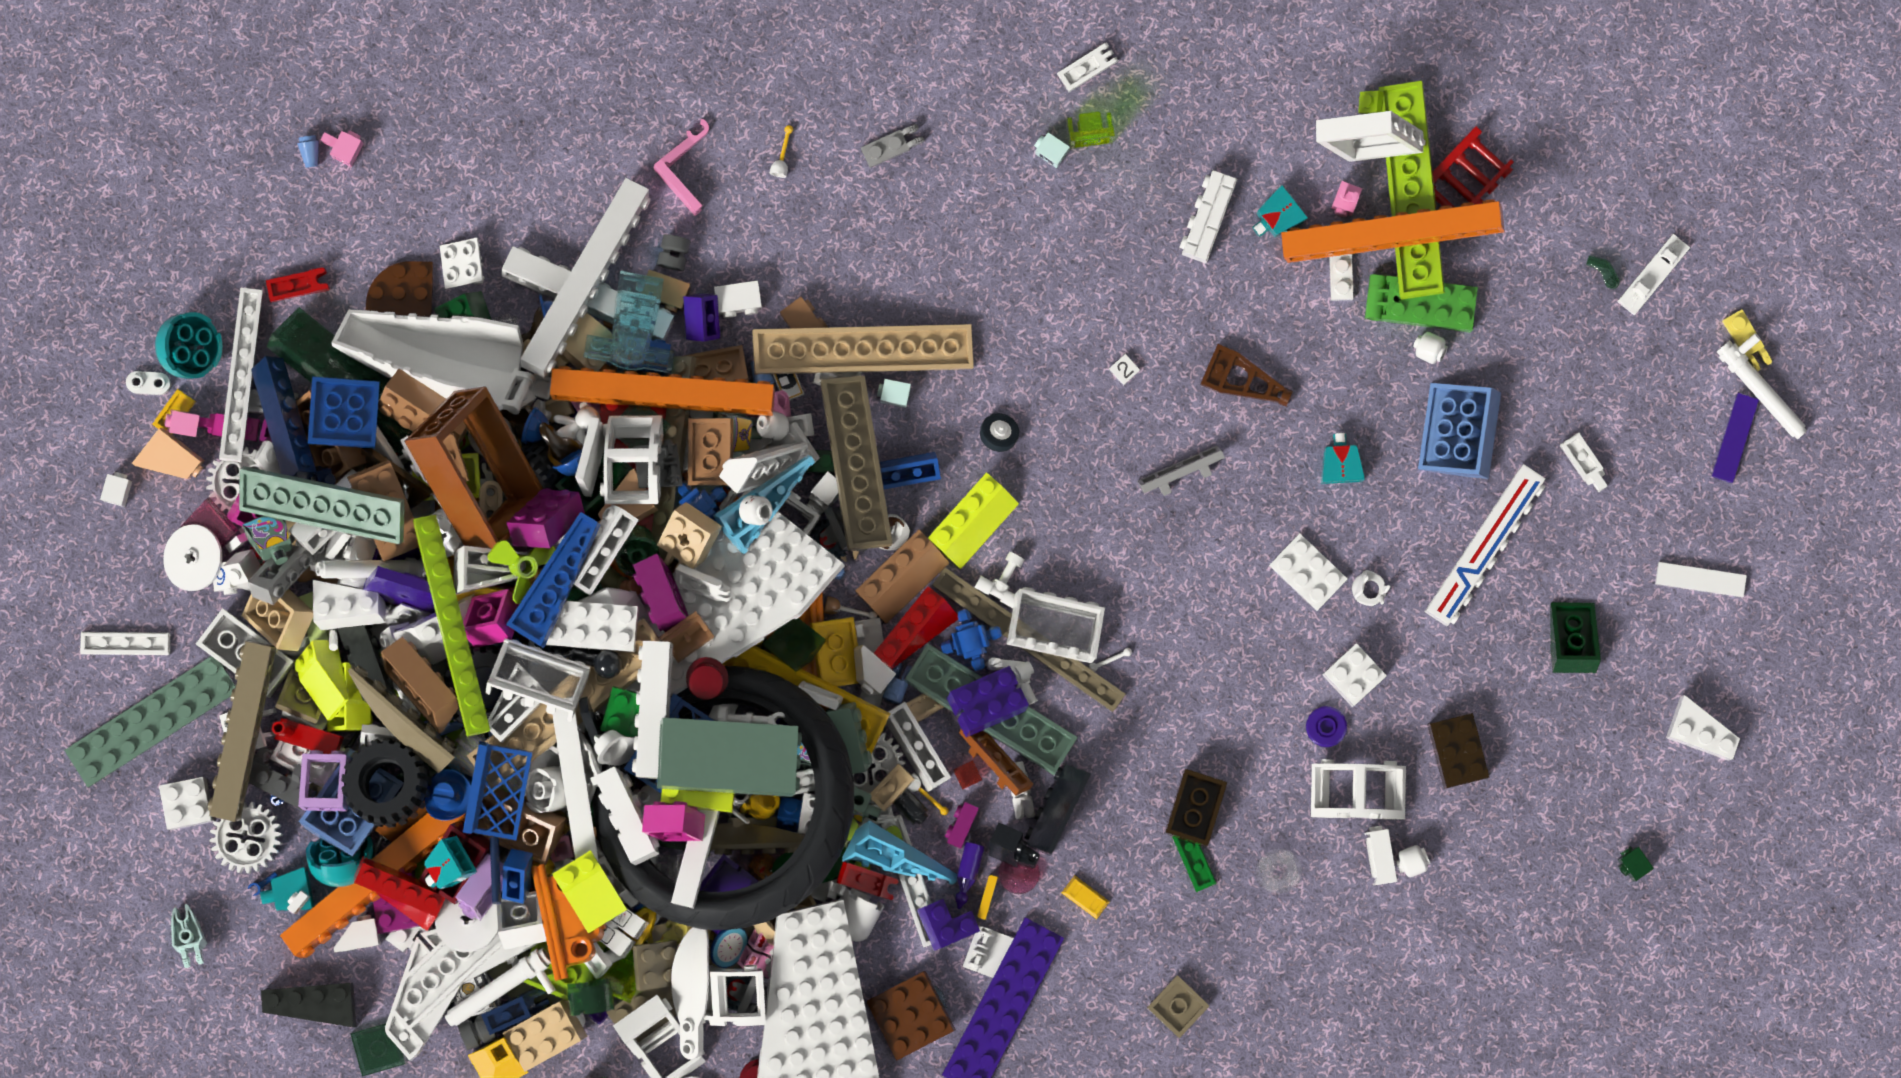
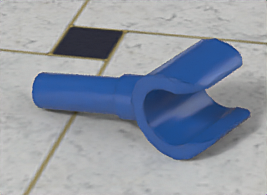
M274 872L260 882L251 883L248 889L256 885L258 892L253 896H257L271 882V879L278 877V875Z

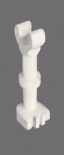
M719 706L718 721L777 725L776 720L778 718H785V714L782 712L774 713L772 716H753V713H746V715L729 714V707Z

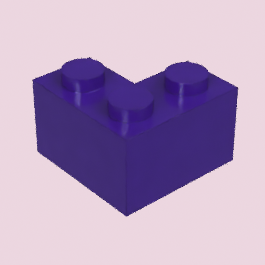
M944 899L917 909L934 951L980 932L972 911L952 919Z

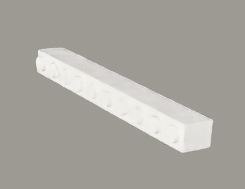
M625 178L520 358L521 367L545 378L548 372L552 373V368L554 369L557 363L555 361L558 354L562 355L567 346L566 340L576 332L578 327L576 323L579 318L585 316L589 300L595 299L600 281L604 282L609 274L607 269L611 263L615 264L620 254L618 250L621 245L625 246L630 237L628 233L631 228H635L638 225L640 212L642 209H647L651 201L649 189Z

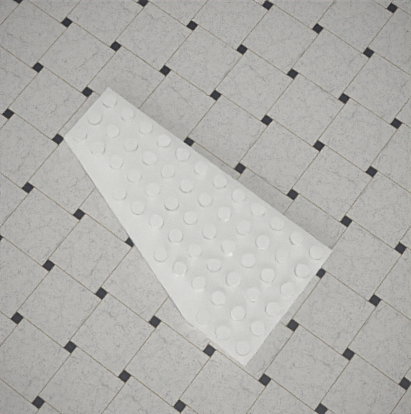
M752 490L745 491L741 497L748 494ZM779 512L775 514L771 521L767 522L761 530L759 537L754 539L745 554H742L721 529L707 558L694 569L721 580L722 584L730 587L731 599L727 602H717L678 586L688 614L691 615L696 611L715 637L679 663L674 657L672 658L671 695H677L688 688L686 673L689 666L698 658L712 657L724 663L733 656L737 657L764 640L765 636L792 619L796 620L801 617L845 565ZM674 572L673 576L676 581V573ZM645 604L646 612L638 619V622L644 618L657 636L660 637L665 632H660L656 623H652L648 612L651 611L650 607ZM636 680L626 690L640 691L641 682ZM607 704L598 710L602 715H604Z
M844 900L830 901L787 911L776 917L771 973L765 1008L766 1025H764L757 1078H879Z

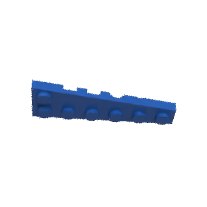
M582 512L579 513L506 624L542 648L545 647L601 526L597 521Z

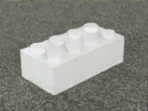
M223 608L196 643L197 646L234 673H236L238 666L240 667L241 665L240 650L242 645H245V641L272 644ZM277 648L266 696L268 698L272 697L287 677L290 669H293L295 666V661Z

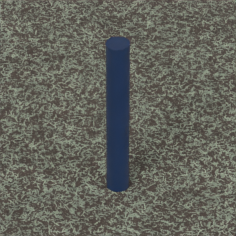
M491 837L492 904H501L499 838Z

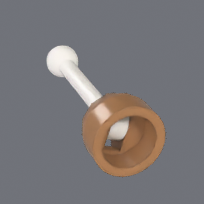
M827 596L824 613L836 614L841 610L866 616L869 619L877 618V614L873 611L868 613L841 606L838 599Z

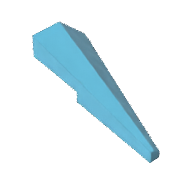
M807 455L713 515L717 523L722 526L723 533L742 554L749 550L748 547L754 539L759 537L761 530L766 525L747 524L741 519L739 507L742 500L751 495L767 498L772 505V516L769 519L771 521L790 496L791 490L802 480V476L810 465L815 463L812 456Z
M870 820L856 829L842 857L843 862L849 863L850 860L861 862L864 867L873 864L881 866L882 870L912 877H915L916 874L928 876V880L935 881L936 878L945 879L951 885L957 882V874Z

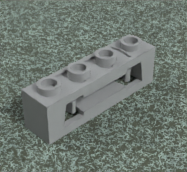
M290 535L289 537L292 545V543L296 539L292 535ZM296 541V546L293 548L292 545V549L285 552L288 560L284 564L277 565L273 557L268 559L248 580L252 597L274 605L290 586L297 581L300 575L310 567L319 554L327 547L326 543L312 555ZM269 569L270 571L267 573L268 577H262L265 574V572Z

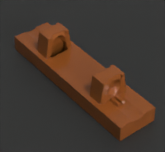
M962 729L960 730L959 734L971 746L968 751L973 758L979 755L999 777L997 785L1001 789L1008 787L1015 796L1031 789L1033 782L989 734L980 731L965 737Z

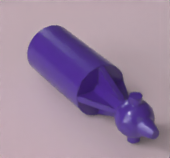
M965 842L957 874L960 892L955 896L957 909H961L968 901L966 893L977 880L984 846Z

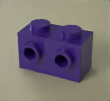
M702 293L683 296L686 340L709 341L720 339L718 296Z

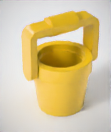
M753 794L747 803L740 806V813H748V815H752L757 820H766L779 809L780 798L779 796Z

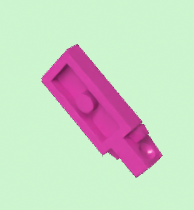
M215 413L210 414L209 418L199 417L198 427L208 428V434L222 437L225 414ZM247 418L245 440L257 442L259 419Z

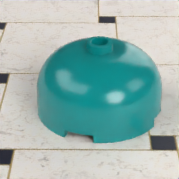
M197 312L179 313L168 318L161 325L155 339V351L158 361L168 373L183 379L201 378L218 365L222 355V337L209 317ZM203 345L204 349H197V346Z
M370 836L366 838L354 857L343 851L339 853L338 848L321 838L316 842L311 841L306 848V858L311 874L319 882L332 887H345L354 884V875L362 857L368 859L375 857Z

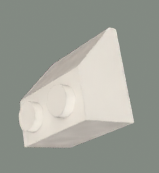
M536 891L529 892L524 904L501 898V904H497L498 934L504 950L546 942Z

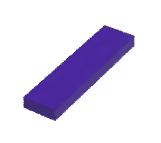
M1740 393L1736 394L1711 477L1733 483L1759 399Z

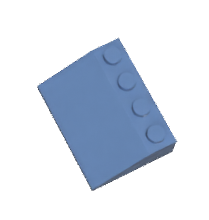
M1430 383L1418 469L1464 477L1489 479L1501 392L1489 387Z
M350 748L346 755L350 757L354 750ZM340 764L316 798H338ZM379 768L372 775L369 783L370 796L378 803L390 801L397 796L404 782ZM349 806L348 811H306L299 820L305 829L352 857L355 856L375 827L374 824L356 815Z

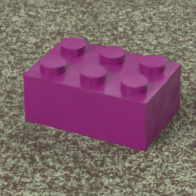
M548 488L540 490L533 499L528 501L521 510L516 512L507 521L513 546L551 548L568 532L579 513L585 514L579 492L569 490L556 491Z
M658 554L633 565L636 571L633 574L637 585L643 589V592L640 593L641 597L651 610L648 612L652 623H656L660 632H667L689 616L673 573Z

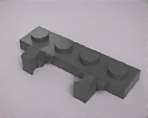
M266 747L260 748L257 755H254L249 783L301 809L298 806L301 765L297 764L292 776L288 775L286 777L270 769L271 765L268 763L274 751ZM309 788L308 798H314L317 792Z

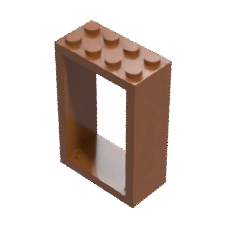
M486 386L454 391L404 441L464 546L492 549L498 541H506L510 537L507 521L543 489ZM462 421L467 426L507 497L488 519L483 514L443 443L445 438Z

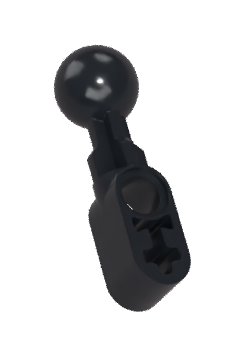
M534 643L535 647L545 652L559 654L566 659L580 661L587 666L594 667L595 672L603 678H613L622 669V659L613 650H603L598 654L589 652L588 648L550 647L549 645H545L542 648ZM571 651L568 655H563L565 652Z

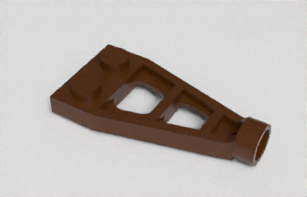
M1217 344L1200 385L1221 394L1276 402L1287 407L1293 393L1292 390L1282 386L1240 353L1220 344ZM1235 365L1241 367L1248 374V380L1242 386L1231 385L1227 382L1228 374ZM1254 377H1258L1268 383V389L1265 393H1259L1250 389V384ZM1282 391L1281 398H1278V392Z

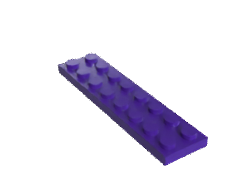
M1024 917L947 1063L942 1076L946 1078L992 1077L1062 944L1063 937Z

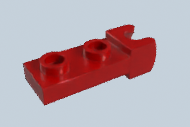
M321 267L266 280L270 302L329 291L330 286L327 283H318L319 277L327 274L326 268Z
M843 862L836 883L887 900H893L894 896L887 892V887L889 884H898L899 881L896 878Z

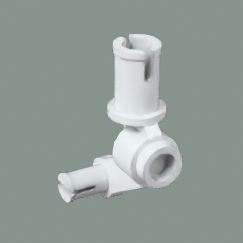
M994 657L986 662L985 666L991 671L1001 670L1010 666L1018 681L1016 689L1021 687L1029 705L1038 701L1029 684L1031 682V674L1034 673V669L1029 661L1003 660Z

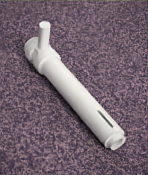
M1755 333L1739 347L1736 343L1733 344L1729 340L1717 351L1720 355L1718 358L1729 365L1727 368L1732 373L1735 372L1792 437L1800 438L1807 431L1804 428L1806 425L1750 364L1749 358L1745 355L1761 338Z
M422 557L419 560L416 558H406L405 560H387L384 562L383 560H322L316 564V574L321 576V578H368L377 566L403 574L405 572L427 580Z
M544 948L535 949L529 957H523L517 965L448 1010L445 1019L449 1025L458 1026L528 978L532 979L537 976L548 994L554 992L556 989L544 971L551 964L549 953Z

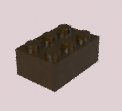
M1473 713L1427 725L1444 789L1490 778Z
M1184 769L1164 834L1207 847L1228 782Z

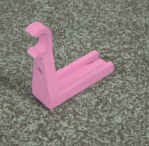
M704 119L700 120V125L704 127L701 133L695 136L691 131H687L688 138L654 164V171L695 216L702 211V204L669 167L708 134L709 125Z

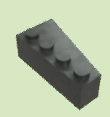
M361 625L337 628L344 648L350 651L347 654L350 665L353 664L355 667L361 666L368 672L367 676L373 681L378 680L386 687V692L391 696L396 694L393 681L386 674L382 656H380L378 648H381L376 635L372 636L370 628L373 626Z
M353 983L261 990L262 1013L356 1027Z

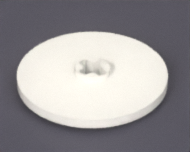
M186 525L175 531L169 538L164 550V567L171 582L180 589L187 591L202 590L216 579L221 569L222 548L218 538L210 529L201 525ZM191 554H193V556L195 557V561H193V559L190 558Z
M445 898L435 919V926L439 937L447 946L460 952H475L483 949L494 940L498 934L497 904H492L481 921L474 917L467 924L463 920V917L467 916L462 913V909L458 906L459 903L454 905Z

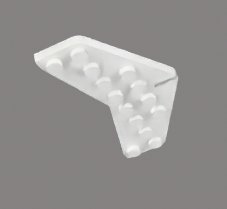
M436 929L420 933L434 949L430 950L419 937H416L385 1026L386 1034L403 1054L412 1061L424 1048L463 983L523 953L538 943L504 950L500 936L497 934L494 940L481 950L460 952L447 946L439 937Z

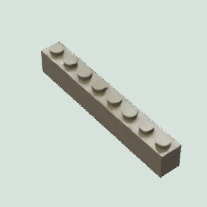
M245 641V645L241 647L240 667L238 666L235 673L237 684L231 693L232 709L228 711L226 717L228 728L227 732H224L222 736L223 752L217 760V767H219L218 776L214 777L212 785L213 789H215L214 795L208 803L209 816L233 822L241 821L276 653L275 646Z

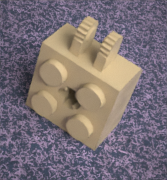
M685 502L673 511L657 543V546L668 552L664 562L670 565L677 558L679 562L676 568L679 564L687 565L692 569L696 568L707 558L722 526Z

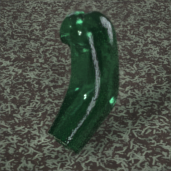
M1589 255L1586 265L1601 273L1607 288L1616 289L1619 286L1620 280L1610 261Z

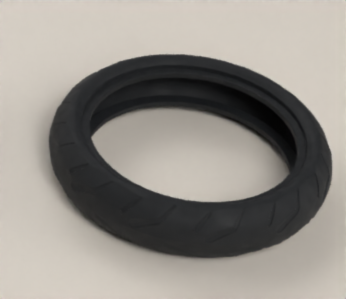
M725 666L728 673V684L726 689L715 698H698L690 692L689 688L681 691L677 696L698 710L721 704H740L760 708L772 714L782 712L785 714V718H781L789 726H798V732L802 734L801 742L807 751L814 773L815 802L811 821L803 840L793 855L778 870L765 879L741 889L725 892L699 890L694 909L673 904L671 901L676 883L664 875L651 859L637 865L630 863L618 838L620 831L614 828L609 819L611 811L605 808L599 798L602 792L598 786L593 796L592 809L598 840L606 860L620 883L640 903L660 916L682 925L703 930H731L750 927L770 921L797 906L829 874L843 850L853 819L854 781L852 767L846 745L829 715L808 693L776 674L750 667ZM683 706L679 712V719L692 713L691 710ZM627 763L615 766L602 764L601 773L616 767L624 774H628L633 783V786L630 788L632 792L634 791L636 777L624 769Z

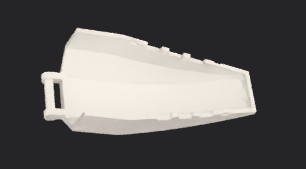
M349 309L331 342L332 346L389 378H392L396 371L401 369L446 399L454 391L486 386L498 409L508 410L512 414H519L522 408L521 403L529 386L533 385L535 381L533 374L520 371V358L523 355L524 344L519 326L479 317L452 316L451 319L439 318L438 315L419 317L415 313H409V316L396 315L395 312L381 313L378 311ZM521 381L522 383L514 399L508 400L516 382Z

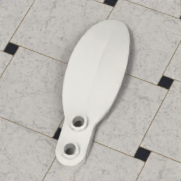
M692 927L678 947L671 974L673 1003L680 1022V1050L687 1059L700 1057L703 1053V1019L707 1009L709 992L708 931Z

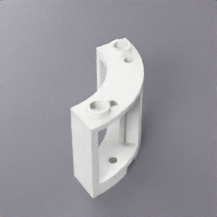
M662 415L609 416L608 423L603 425V436L605 437L604 483L600 484V495L604 496L605 504H658L661 496L660 465H656V463H658V454H661L664 436ZM616 438H650L649 448L614 449ZM613 462H648L649 491H613Z
M1321 759V764H1312L1311 817L1405 819L1406 766H1397V761H1384V765L1334 764V760ZM1330 770H1353V808H1329ZM1366 771L1386 772L1385 809H1366Z
M709 965L708 1002L703 1023L709 1020L710 1025L726 1026L727 1021L733 1022L737 1026L766 1025L762 969L757 968V965L743 966L744 969L719 968ZM726 976H756L758 1013H728Z
M658 995L613 1025L631 1052L638 1059L642 1057L644 1061L641 1065L650 1078L663 1077L647 1054L677 1032L680 1035V1024L670 1011L673 1009L666 998L661 1000ZM664 1017L669 1020L640 1042L636 1041L635 1038ZM704 1050L700 1057L691 1059L666 1078H684L706 1062L703 1058Z

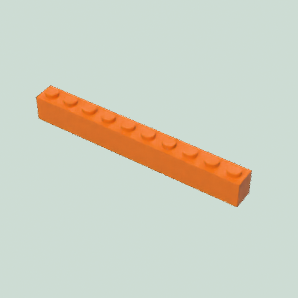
M1490 199L1483 201V204L1463 203L1461 207L1442 206L1439 207V210L1434 211L1420 209L1417 213L1413 214L1399 212L1392 217L1378 215L1371 220L1357 218L1353 219L1350 223H1343L1342 221L1332 222L1329 226L1315 224L1310 225L1308 229L1302 230L1297 227L1289 228L1287 232H1281L1283 257L1287 263L1504 233L1505 229L1502 206L1499 201L1496 202V200Z
M559 366L558 369L552 368L550 396L552 400L773 416L775 388L768 381L748 383V380L736 379L735 382H731L720 377H715L713 380H704V377L691 376L690 379L682 378L681 375L677 374L662 377L658 373L638 375L634 371H625V374H621L610 369H604L603 372H594L591 368L572 370L571 367Z
M427 813L371 860L408 874L417 868V864L422 859L428 858L438 842L443 838L450 824L461 820L465 822L466 813L458 818L446 821L435 819ZM355 883L345 887H337L285 930L280 937L294 956L307 958L315 952V948L319 944L329 941L336 930L346 927L353 916L363 913L366 910L365 906L370 902L377 901L381 897L372 890Z

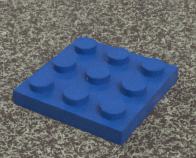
M312 377L308 444L375 449L380 382Z

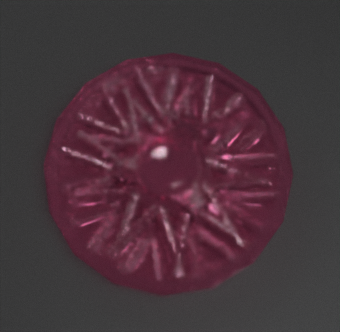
M1002 862L998 872L999 881L1010 893H1028L1034 889L1039 881V866L1037 864L1034 869L1019 864L1018 868Z

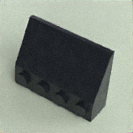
M1066 764L1064 768H1058L1053 778L1057 782L1054 788H1048L1044 796L1047 802L1044 808L1039 807L1034 817L1038 821L1034 828L1029 827L1024 839L1028 840V846L1048 856L1052 855L1091 775L1090 773Z

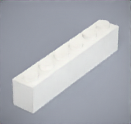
M643 641V646L639 647V660H642V668L638 669L637 681L641 682L640 691H637L636 694L639 714L635 715V727H638V736L634 737V750H637V759H633L632 764L633 773H636L638 778L657 779L660 721L662 718H669L673 658V644L671 642Z

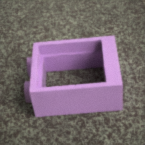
M311 750L309 754H302L298 805L302 810L348 811V805L345 801L347 797L342 793V787L345 786V783L341 781L342 774L347 773L344 766L346 762L351 763V758L345 752L331 751V754H323V751ZM311 762H340L338 798H308Z
M488 853L476 868L477 872L469 877L455 896L459 902L458 906L462 909V913L470 919L475 917L480 921L492 906L491 861ZM500 862V885L502 892L504 864Z

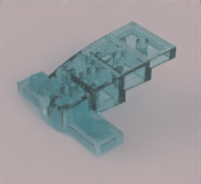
M620 271L615 299L612 339L587 335L583 357L611 362V364L627 370H641L644 368L671 374L674 351L650 346L664 279Z

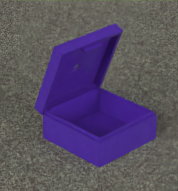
M418 547L389 560H405L406 558H416L419 560L422 556ZM377 548L372 560H382ZM377 566L365 580L362 590L379 593L385 602L395 605L404 603L432 614L435 613L429 583L425 578Z

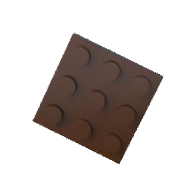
M926 971L866 1001L896 1061L956 1030Z

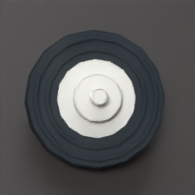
M991 414L981 424V441L992 451H1008L1014 447L1019 439L1018 424L1006 414Z

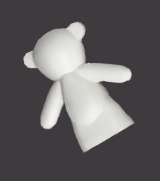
M581 402L580 410L577 412L575 419L563 415L554 416L553 420L556 423L565 425L557 430L556 433L560 437L578 440L584 445L585 432L588 431L590 419L592 417L599 418L601 421L600 415L588 403Z

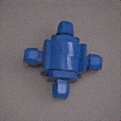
M683 483V486L678 487V492L682 497L679 500L681 505L687 502L717 522L713 515L721 509L716 503L723 501L727 496V493L721 486L713 489L711 494L705 489L701 492L697 488L692 489L687 483Z
M968 609L958 612V620L962 625L957 626V632L951 634L953 641L947 640L943 642L941 649L945 654L954 653V650H956L957 655H964L965 659L972 658L971 664L973 669L979 671L985 669V660L981 655L986 654V648L991 647L990 639L994 641L1003 635L1000 627H990L987 630L986 625H979L978 621L971 622L972 616Z

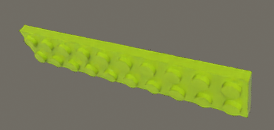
M1415 81L1379 87V91L1383 92L1382 112L1392 111L1422 130L1423 139L1426 140L1423 146V153L1386 157L1392 216L1399 212L1413 214L1417 213L1420 209L1434 211L1436 210L1423 82ZM1440 242L1395 248L1401 300L1445 293Z

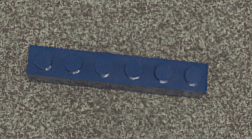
M265 356L251 371L280 472L284 475L309 480L317 471L284 358Z

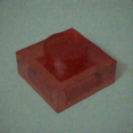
M973 760L953 769L962 790L982 781Z

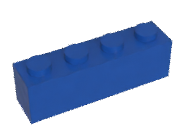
M935 452L879 462L884 490L941 479L938 458Z

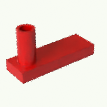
M281 718L280 721L272 725V731L276 734L274 739L308 750L323 751V754H331V751H340L344 739L342 736Z

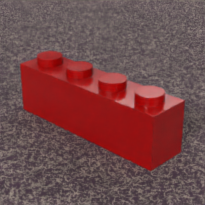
M928 586L876 649L874 654L892 670L951 624H954L958 620V615L942 596Z
M362 857L354 875L355 884L372 890L426 931H428L437 918L445 900L439 894L441 889L434 891L419 879L366 857Z

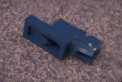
M533 988L482 1013L481 1016L489 1034L492 1035L531 1017L532 1014L551 1006L548 998L537 1002V1004L534 1003V999L545 994V991Z

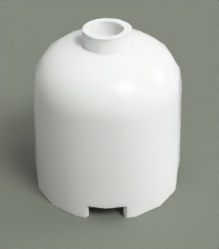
M846 887L840 899L844 900L851 940L855 942L864 941L870 935L884 909V905L879 901L877 904L869 901L871 896L853 888L850 891Z

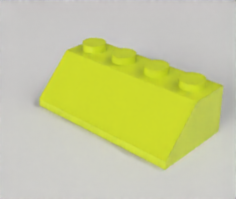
M986 472L928 539L941 553L961 569L1019 503Z

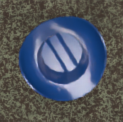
M442 770L439 773L437 772L431 778L432 785L427 787L431 791L430 797H425L424 799L427 812L433 818L444 821L462 816L467 811L471 784L457 771Z

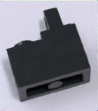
M998 823L989 841V856L1016 868L1020 864L1035 869L1040 854L1027 847V842L1023 840L1022 832Z

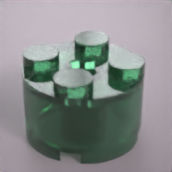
M635 525L615 557L619 569L624 574L633 576L636 573L634 564L655 554L660 556L659 548L652 532L644 526Z
M609 978L567 984L570 1016H577L581 1013L593 1014L615 1009L612 985Z

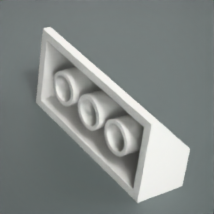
M807 442L779 444L773 447L769 446L763 450H756L746 455L743 454L733 459L730 458L723 464V470L719 477L737 494L757 488L798 462L809 444Z

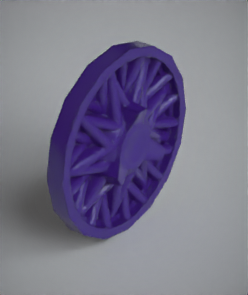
M1323 706L1315 709L1309 715L1306 721V732L1314 744L1320 747H1332L1344 739L1347 732V722L1339 710Z

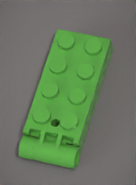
M1373 274L1369 277L1365 319L1470 333L1473 331L1478 287L1444 283L1445 293L1401 300L1398 277ZM1394 297L1398 298V302L1394 301Z

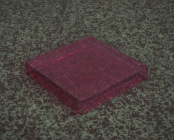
M210 497L205 499L181 526L201 525L210 529L218 538L221 548L238 532V529Z

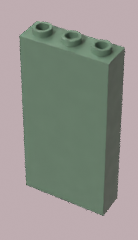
M662 718L659 734L657 789L792 797L796 794V791H799L800 778L796 777V770L800 768L801 756L797 755V746H801L802 734L798 732V726Z

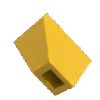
M504 1035L468 1055L480 1078H520L529 1073V1071L524 1072Z

